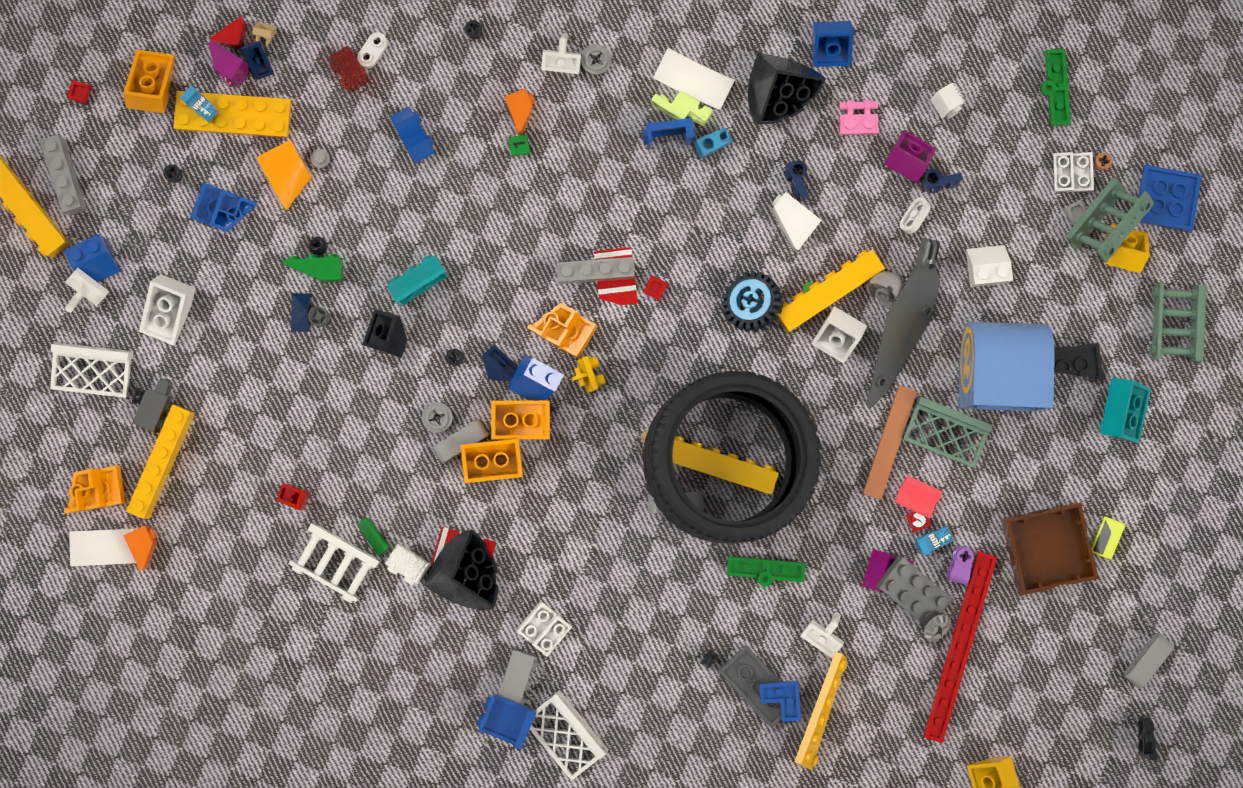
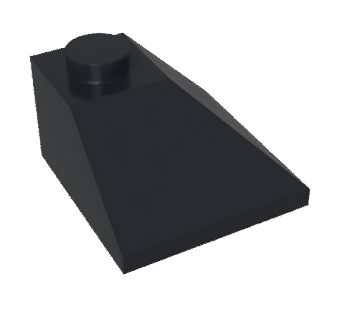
M374 309L362 345L402 358L408 339L400 316Z

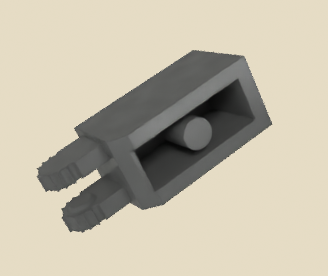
M161 379L156 385L155 390L149 389L145 391L132 424L157 433L162 429L165 415L170 411L173 404V397L169 396L173 385L170 379Z

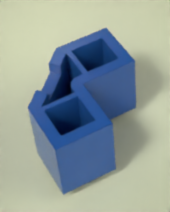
M409 106L390 116L414 163L435 153L432 148L435 144L430 134L426 136L419 122L422 120L417 111L413 112Z

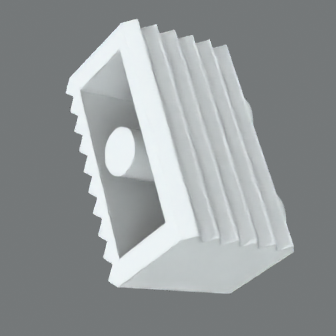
M954 83L940 89L931 98L932 104L942 119L945 117L950 119L962 109L961 105L964 103V100H962L958 90H955Z
M397 544L385 563L388 565L387 569L395 575L398 573L405 576L403 580L411 585L414 583L419 584L431 566L429 562L401 544Z

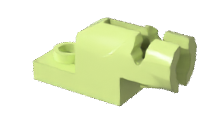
M679 92L672 104L669 103L670 100L664 95L658 96L655 94L651 100V105L673 119L679 120L689 117L692 118L693 122L702 126L706 124L713 113V110L706 105L698 109L700 101L685 92Z

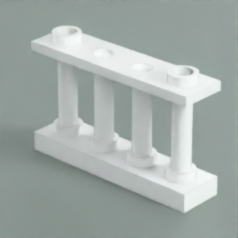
M311 523L308 531L312 532V538L298 562L290 560L288 564L293 566V571L299 574L305 573L343 595L342 598L350 603L359 601L360 597L355 595V592L367 571L372 567L377 568L381 560L318 524ZM323 538L329 542L327 544L328 548L317 568L313 571L304 565L318 541H321ZM340 548L345 551V557L330 581L321 574L335 550ZM356 557L362 561V566L351 586L346 590L339 586L338 583L352 559L354 560Z

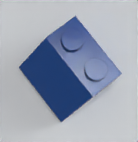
M851 21L813 22V67L851 66L854 36Z
M99 234L64 250L73 271L78 267L96 282L121 272L106 238Z
M524 355L507 389L529 401H546L556 391L564 374L530 356Z

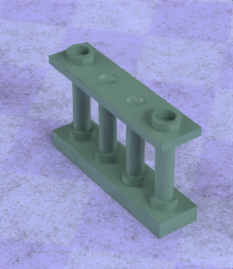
M1112 178L1065 237L1071 246L1079 249L1083 243L1098 249L1097 253L1107 263L1136 225L1151 209L1154 202L1148 192L1145 191L1140 198L1125 193L1119 180ZM1118 199L1133 204L1128 213L1113 207ZM1107 213L1122 219L1115 228L1100 222ZM1095 228L1110 234L1103 243L1089 237Z
M1164 282L1155 284V287L1152 289L1154 312L1152 344L1149 347V354L1152 355L1151 360L1161 359V354L1188 356L1190 358L1189 362L1192 363L1203 362L1207 285L1199 284L1193 286L1191 291L1164 289ZM1164 297L1189 298L1192 301V308L1190 310L1163 308ZM1163 316L1188 317L1191 320V327L1189 329L1162 327ZM1162 335L1187 336L1190 339V346L1188 348L1162 346Z

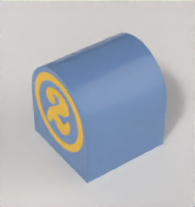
M968 321L964 327L960 348L958 409L1040 411L1053 408L1054 340L1050 326L1048 324Z

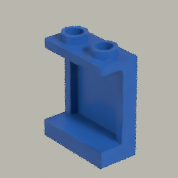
M692 118L646 123V129L642 133L643 143L648 146V150L652 149V138L684 134L685 145H692L695 138Z
M496 693L492 697L488 696L484 705L487 708L485 715H480L476 726H479L478 732H484L506 741L521 750L537 710Z

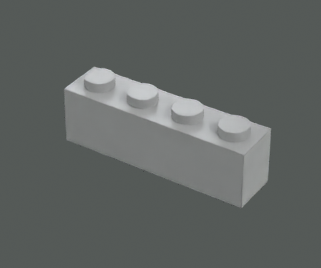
M57 134L39 140L62 213L71 216L86 211L87 207L65 139Z
M633 257L556 263L558 284L634 279L635 277Z
M513 649L499 692L500 696L522 705L525 704L526 698L523 695L525 690L529 691L532 682L529 676L531 671L535 672L538 661L535 660L536 655Z

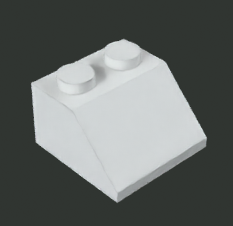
M1005 245L966 249L970 287L1005 284L1013 281L1011 260Z
M834 306L811 344L840 362L845 363L862 338L867 325Z

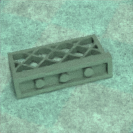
M918 397L902 440L975 468L988 433L991 432L993 425L924 397ZM919 410L926 412L929 418L928 421L919 424L916 417ZM941 418L944 419L947 427L937 431L933 420ZM930 422L934 433L925 436L921 426ZM959 425L965 434L955 438L951 428ZM918 427L922 438L918 440L908 438L911 430ZM948 429L952 440L942 443L939 433ZM974 432L982 435L980 443L975 445L972 444L969 437ZM936 434L940 445L933 448L929 446L926 438ZM966 436L970 447L960 450L956 440ZM954 442L958 452L952 455L948 454L944 445ZM969 449H972L974 454L972 463L966 461L962 454Z

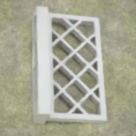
M66 343L51 344L53 360L50 389L123 398L128 397L133 351ZM58 356H65L70 363L62 368L58 364ZM80 358H83L89 364L82 371L75 363ZM99 360L108 366L101 373L94 366ZM117 363H125V371L121 375L113 368ZM71 365L79 373L73 379L65 372ZM90 367L98 375L92 381L84 374ZM109 369L117 377L110 384L103 376ZM61 373L68 380V383L64 386L56 385L57 377ZM79 376L87 383L83 388H78L73 382ZM98 378L106 385L102 390H97L92 384ZM119 380L123 385V393L116 392L111 385Z
M560 690L536 709L535 717H542L541 727H535L532 724L530 731L571 781L608 752L609 749ZM552 703L556 708V715L545 714L546 706ZM545 718L556 719L555 729L544 728ZM558 719L567 721L569 724L568 730L558 729ZM544 731L554 732V742H547L543 738ZM557 733L568 734L567 744L556 743ZM571 735H578L581 738V745L570 744ZM556 746L567 748L566 757H559L556 754ZM569 748L580 749L579 759L569 758ZM583 750H590L595 757L591 760L582 759ZM568 761L579 763V768L574 774L568 769Z

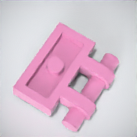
M847 100V102H839V110H847V115L839 116L840 135L878 134V114H870V109H878V101L864 100V102H853V100ZM853 109H864V114L853 115Z

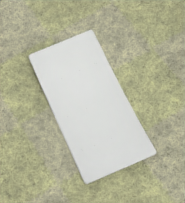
M670 48L666 50L654 75V79L679 92H685L698 101L718 110L721 109L734 83V79L711 70Z
M136 529L70 532V566L136 563L123 536Z

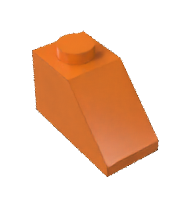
M526 88L504 96L519 135L523 134L533 112L532 104L535 103L532 93H527Z
M149 525L142 526L123 535L139 571L148 568L157 544L155 539L157 534L154 528H150Z

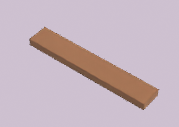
M898 385L862 492L863 495L878 500L882 499L917 391Z

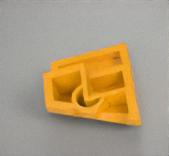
M291 140L257 157L285 210L290 208L292 202L299 196L303 187L312 178Z
M560 303L551 312L544 314L540 320L528 325L527 329L579 359L598 326L580 316L577 311Z
M115 465L102 469H87L74 472L72 486L68 494L70 499L68 507L64 509V514L126 503L120 466Z

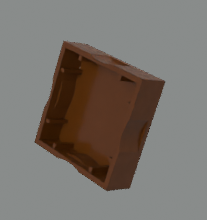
M1080 502L1001 519L1018 594L1027 595L1050 590L1059 585L1077 584L1099 579L1093 551L1088 542L1087 525Z

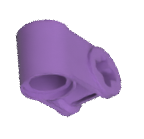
M964 546L954 549L947 572L948 581L964 585L968 584L974 559L971 549ZM960 553L967 554V557L961 558Z

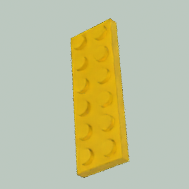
M177 91L173 127L175 130L289 138L291 99L201 93L219 111L210 122H207L180 98L185 91Z

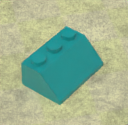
M436 255L426 256L421 260L422 263L416 267L413 265L406 269V273L401 277L397 275L389 280L390 284L387 285V288L400 307L449 277Z
M1112 378L1108 388V399L1104 406L1103 421L1100 424V434L1139 444L1151 388L1133 380Z

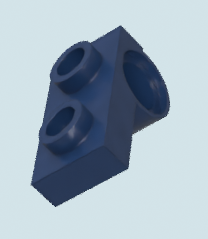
M792 161L785 165L783 173L786 180L791 181L793 185L791 190L796 199L799 198L801 202L809 197L802 182L807 173V166L803 161ZM800 167L803 173L796 175L793 172V168Z
M928 170L921 179L923 192L929 191V194L941 191L940 188L947 186L948 189L958 187V183L963 181L962 173L942 177L938 170ZM927 176H934L936 183H929Z

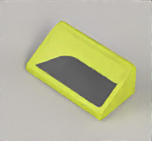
M1104 516L1091 547L1093 553L1111 560L1125 524Z

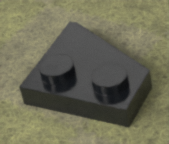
M1138 716V755L1148 760H1157L1154 723L1150 717Z

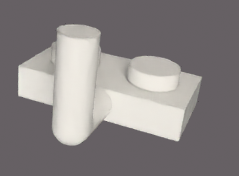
M563 33L560 37L558 51L543 50L541 70L579 74L581 54L566 52L568 40L566 33Z
M77 267L65 282L77 291L65 307V310L72 312L83 297L97 306L109 291Z
M835 612L833 614L832 620L826 629L814 620H811L801 633L803 639L830 658H833L835 652H838L844 644V641L832 634L839 624L840 613Z

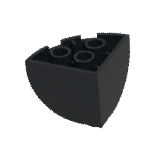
M757 53L748 84V106L751 116L758 124H774L789 116L791 118L804 110L803 107L811 99L814 100L826 78L814 69L796 61Z
M472 529L461 532L450 540L439 553L424 586L446 600L460 606L477 610L494 609L498 596L495 573L498 572L494 558L490 557L486 549L487 544Z

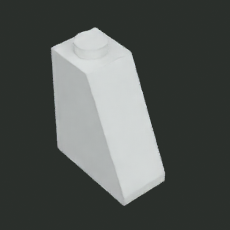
M785 192L783 196L779 194L773 201L775 206L772 211L793 251L797 252L822 220Z

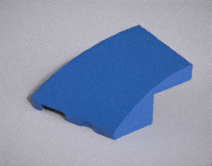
M203 182L190 218L228 232L257 206V202Z

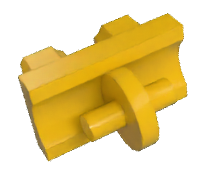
M588 356L577 360L579 367L574 369L576 376L572 377V381L578 380L580 387H586L587 393L599 389L598 387L606 383L602 374L594 376L592 369L599 367L597 357L588 358Z

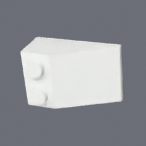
M162 274L151 280L139 332L174 346L191 308L196 288Z

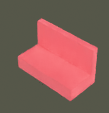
M907 475L900 485L895 503L930 519L936 503L942 496V491Z

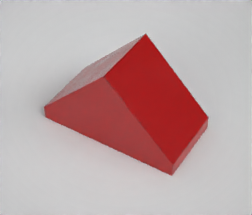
M239 17L211 36L210 39L221 47L242 50L241 47L244 44L247 23L242 17Z
M282 483L276 501L297 510H305L311 492Z

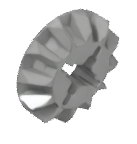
M590 45L582 53V66L593 75L603 74L610 67L611 54L602 45ZM600 55L601 64L595 63L592 66L593 59L591 56L597 57Z
M439 402L429 404L422 413L424 427L433 433L444 432L450 427L453 420L449 407ZM434 410L438 415L445 414L440 419L441 425L437 421H430L435 417Z
M944 614L935 616L927 623L924 637L929 642L934 641L935 643L939 639H943V636L947 634V630L951 628V620Z

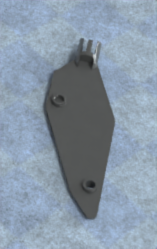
M922 238L916 266L887 313L866 403L869 408H872L890 389L932 318L940 285V279L935 268L940 248L939 240Z

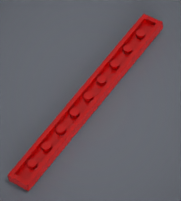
M977 551L923 734L924 738L940 743L944 741L997 557Z

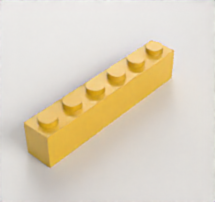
M0 156V197L4 201L2 205L8 212H13L16 216L14 220L20 227L24 226L27 230L25 233L27 237L39 245L37 247L38 251L44 257L54 258L71 245L2 156Z
M873 249L869 252L864 250L857 255L858 259L853 263L849 260L841 265L842 270L839 272L832 271L826 275V280L821 284L819 281L815 282L809 287V292L805 294L803 291L793 297L795 301L789 305L785 302L780 307L782 310L781 314H777V317L786 332H791L883 271L885 267Z
M172 404L126 512L142 519H150L195 412Z
M675 436L673 444L674 464L772 495L779 475L778 472H775L776 468L764 465V468L756 466V461L746 459L744 462L738 460L739 456L728 453L725 456L720 454L721 450L710 447L707 450L702 448L700 443L691 441V444L683 442L684 438Z

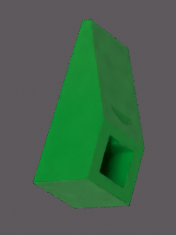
M326 254V257L318 258V255H307L306 259H299V256H289L288 260H282V264L322 282H344L343 259L337 256V254Z

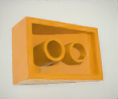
M136 50L123 93L126 108L165 114L169 100L175 55Z
M491 401V439H550V401Z

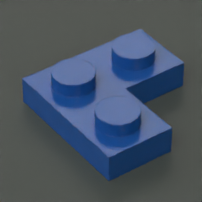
M798 680L759 683L761 704L780 702L782 722L801 721Z

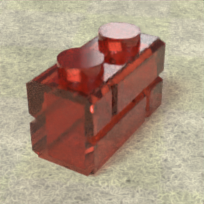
M349 45L329 57L332 61L329 65L335 74L339 72L342 79L339 81L345 90L349 88L352 93L371 81Z

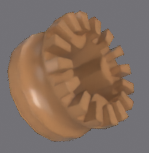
M1102 152L1094 158L1093 164L1097 170L1104 171L1112 165L1113 159L1110 154ZM1104 157L1108 163L1101 166L1099 159Z

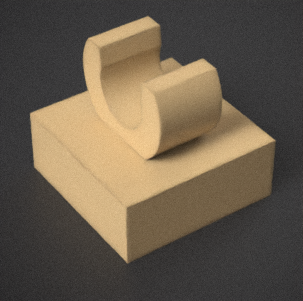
M258 22L253 27L252 35H257L255 38L256 42L261 41V37H264L266 45H269L272 37L276 34L277 26Z

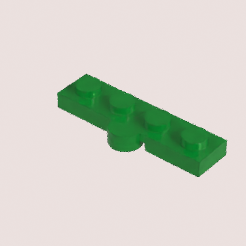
M1065 49L1046 50L1044 53L1047 81L1041 84L1040 93L1048 97L1050 127L1069 126L1071 118Z
M728 556L727 576L757 578L758 583L764 587L771 585L773 580L804 582L806 563Z

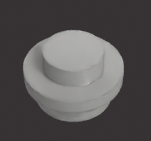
M317 149L311 154L310 160L316 168H324L329 164L330 156L325 150Z

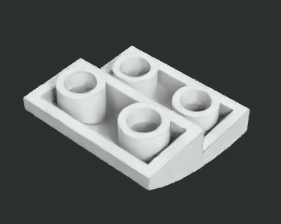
M1093 152L1053 153L1055 192L1094 191Z
M540 601L516 631L548 657L572 626L545 603Z

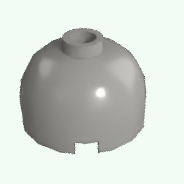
M882 271L870 279L866 285V290L871 298L876 296L881 300L878 302L880 305L891 308L903 288L904 282L899 274Z

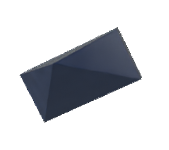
M260 41L241 47L256 80L274 74L266 49Z
M292 293L291 332H311V322L308 319V314L311 310L312 294Z
M493 345L482 355L487 377L491 380L511 381L518 366L496 345Z

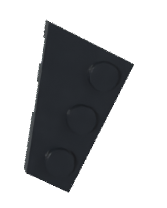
M1099 343L1055 348L1054 372L1103 380Z

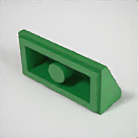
M364 518L357 525L379 556L390 549V545L370 518Z

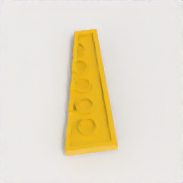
M838 652L834 654L794 761L809 770H812L818 762L817 752L836 692L841 683L842 673L847 668V657Z

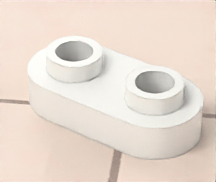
M376 32L371 34L358 53L357 59L363 68L369 69L374 67L386 50L388 41L382 33ZM376 39H380L381 42L379 44H374ZM370 55V59L364 60V56Z
M925 198L915 199L901 219L900 228L907 234L916 232L930 211V203Z

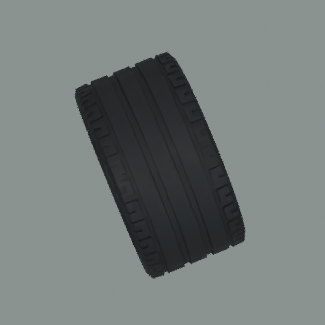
M747 371L713 373L693 381L675 393L663 404L653 418L644 442V478L647 482L648 491L658 509L662 511L663 515L683 532L695 538L713 543L756 541L773 535L796 519L797 515H800L807 506V501H810L816 489L814 487L818 483L820 475L819 467H821L820 439L816 434L817 428L814 425V421L810 419V413L804 404L801 405L800 399L793 392L787 391V388L779 382H774L771 378L764 375H756V373ZM730 398L756 407L775 425L784 445L786 466L780 489L773 500L762 511L742 521L719 519L699 509L685 495L675 475L673 444L677 430L688 412L698 403L706 400Z

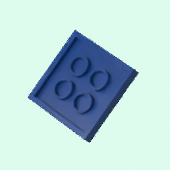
M1144 165L1138 198H1140L1144 191L1148 192L1154 204L1139 223L1188 232L1193 231L1202 175Z

